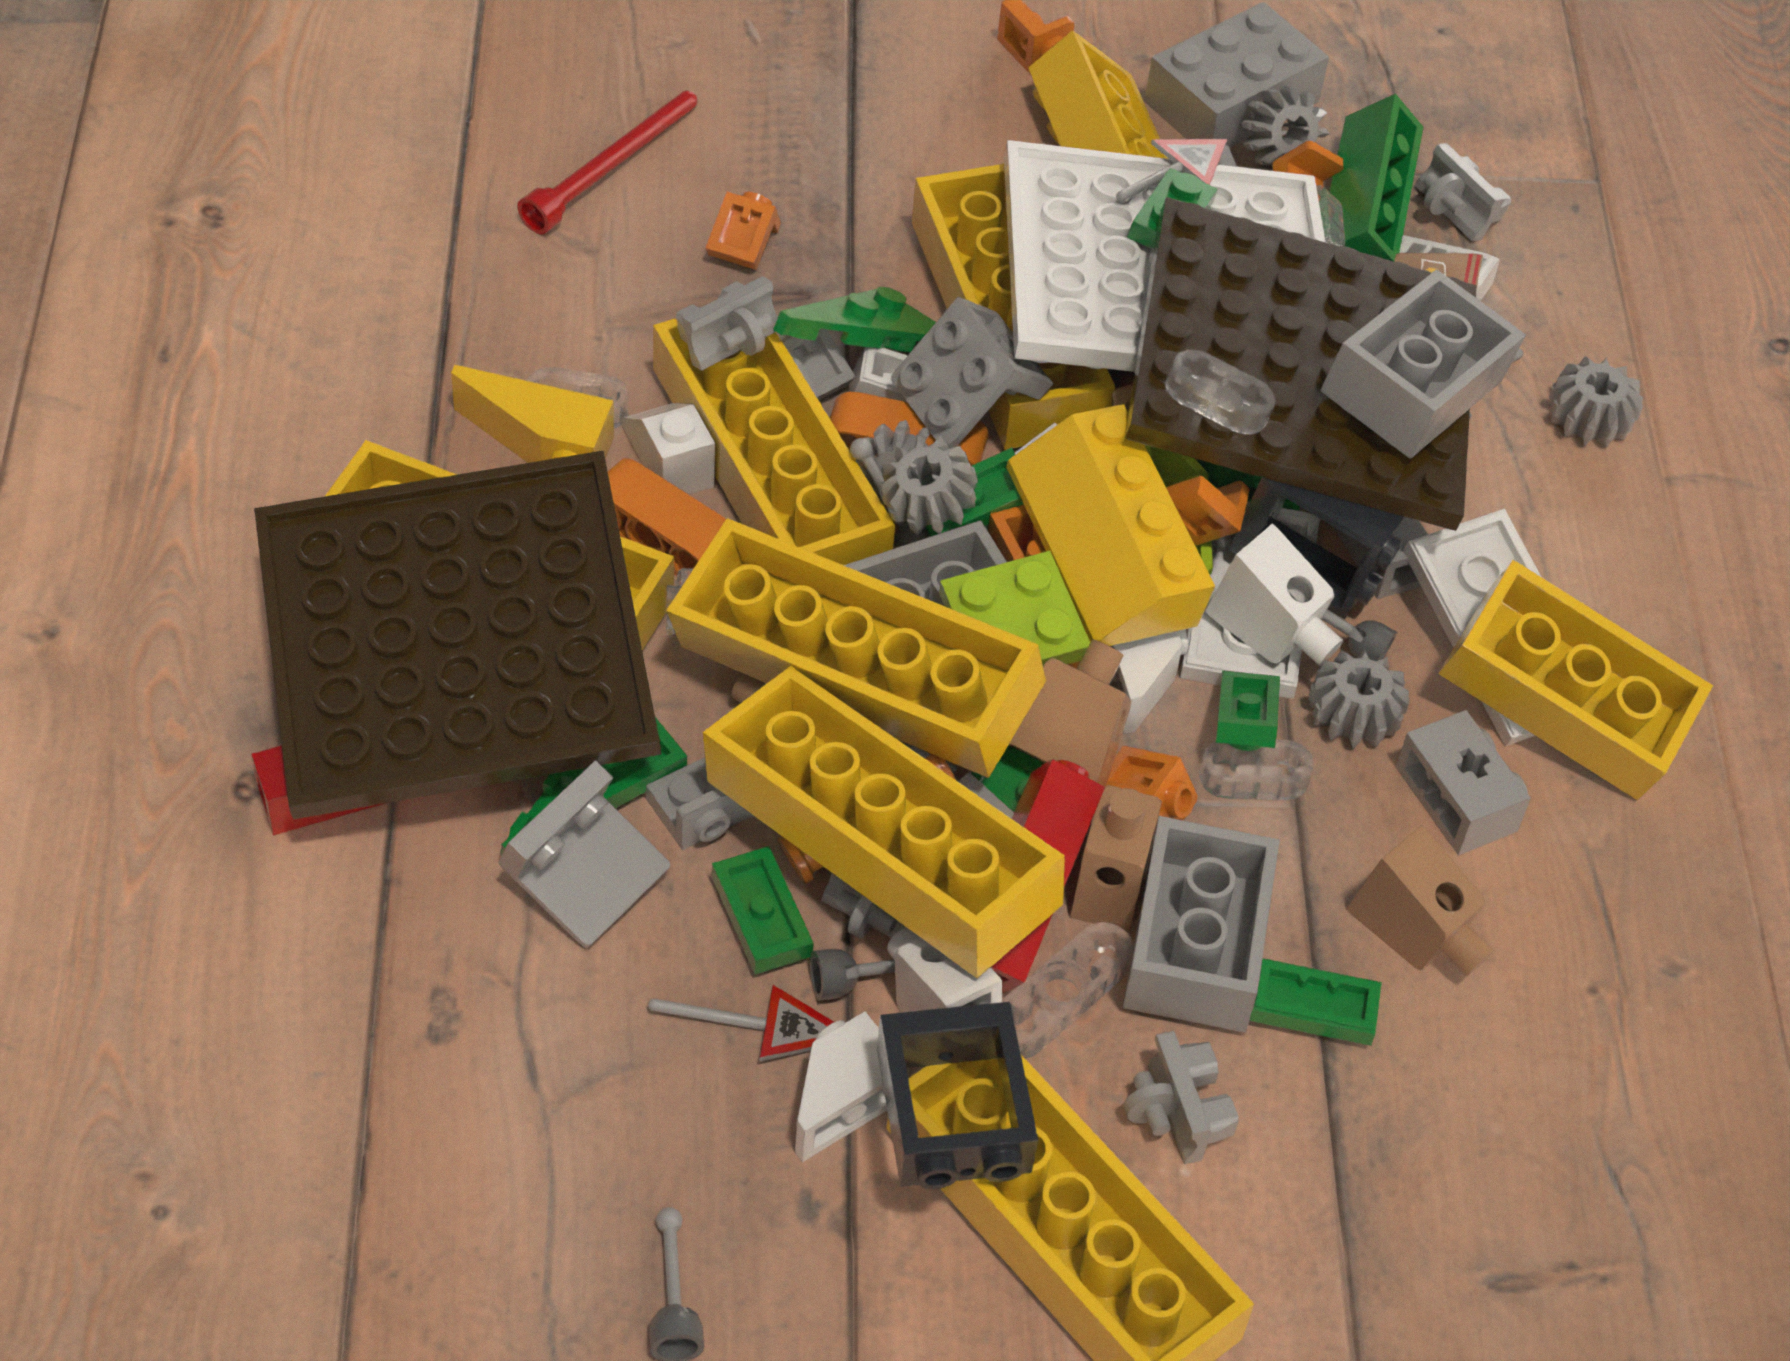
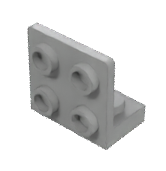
M960 297L956 298L891 375L893 384L924 425L928 427L933 437L937 440L941 436L948 443L949 449L957 447L1004 392L1010 395H1015L1019 392L1040 400L1053 385V382L1037 362L1014 359L1013 332L996 311Z
M596 760L508 842L498 862L540 906L585 948L590 947L670 867V862L603 797L613 777Z

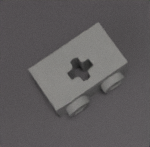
M1467 710L1407 732L1396 768L1458 856L1518 832L1531 799L1528 795L1527 787L1523 779L1517 773L1512 772L1498 754L1490 734L1485 729L1479 728Z

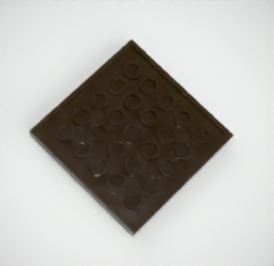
M1166 197L1159 216L1125 439L1456 531L1464 517L1470 409L1410 459L1320 391L1343 342L1432 272L1414 268L1402 262H1393L1361 253L1349 247H1340L1312 239L1300 233L1288 232L1256 223L1247 218L1235 217L1203 208L1195 203H1186ZM1448 277L1476 298L1477 285L1463 282L1454 277Z
M604 451L254 508L288 803L293 819L588 768L595 760L600 765L661 755L660 739Z

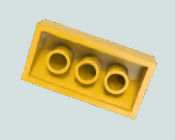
M1072 30L1028 67L1036 86L1033 90V95L1039 105L1047 112L1050 120L1047 123V129L1060 146L1169 159L1151 144L1152 139H1160L1132 74Z
M1124 404L1070 415L1010 458L1006 465L1045 550L1051 551L1090 642L1094 639L1108 646L1197 627L1215 588V584L1145 445L1125 439L1128 411Z

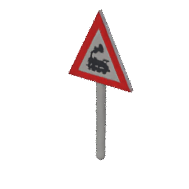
M1152 139L1151 144L1173 161L1174 164L1119 191L1116 194V199L1124 201L1158 184L1169 168L1179 172L1184 170L1186 173L1192 174L1202 182L1210 185L1227 139Z
M775 985L772 986L767 1018L661 999H651L648 1002L649 1009L656 1012L764 1030L759 1061L811 1051L812 1044L817 1036L827 1026L834 1023L833 1020Z

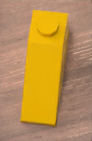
M454 365L451 371L454 410L527 463L597 451H604L606 459L614 439V400Z

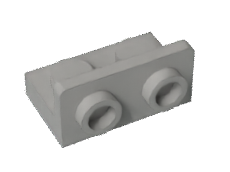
M705 757L646 785V800L682 850L701 841H713L724 834L729 827L754 816L707 782Z

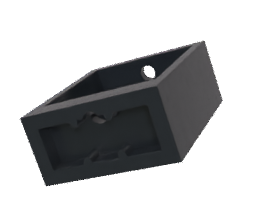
M1262 477L1244 515L1241 531L1236 533L1229 551L1237 554L1273 524L1330 585L1334 592V598L1327 609L1345 620L1357 601L1367 606L1381 585L1384 576L1376 572L1378 567L1386 570L1399 551L1403 540L1395 536L1404 517ZM1286 499L1367 546L1368 549L1359 567L1356 568L1277 521L1276 519Z
M1010 1001L881 1014L877 1053L900 1187L919 1185L925 1189H940L961 1180L986 1178L992 1182H1005L1013 1180L1021 1174L1032 1173L1038 1136ZM998 1059L1011 1128L924 1138L918 1137L906 1068Z

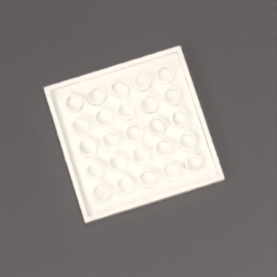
M1007 140L1004 154L1014 359L1031 360L1037 363L1051 362L1079 365L1092 369L1106 368L1135 372L1154 248L1151 249L1127 238L1132 221L1158 184L1124 201H1118L1116 194L1130 185L1174 164L1173 161L1165 158ZM1217 165L1210 185L1218 188L1210 210L1235 217L1247 218L1256 223L1288 232L1300 233L1306 237L1325 242L1314 176Z

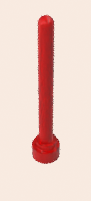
M689 90L681 92L554 188H535L518 201L517 209L523 223L539 235L546 234L562 221V214L565 212L566 204L693 110L697 105L695 93Z

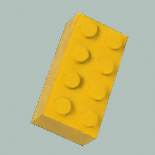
M1515 560L1510 562L1488 589L1438 673L1636 800L1641 798L1667 773L1713 687L1709 682Z

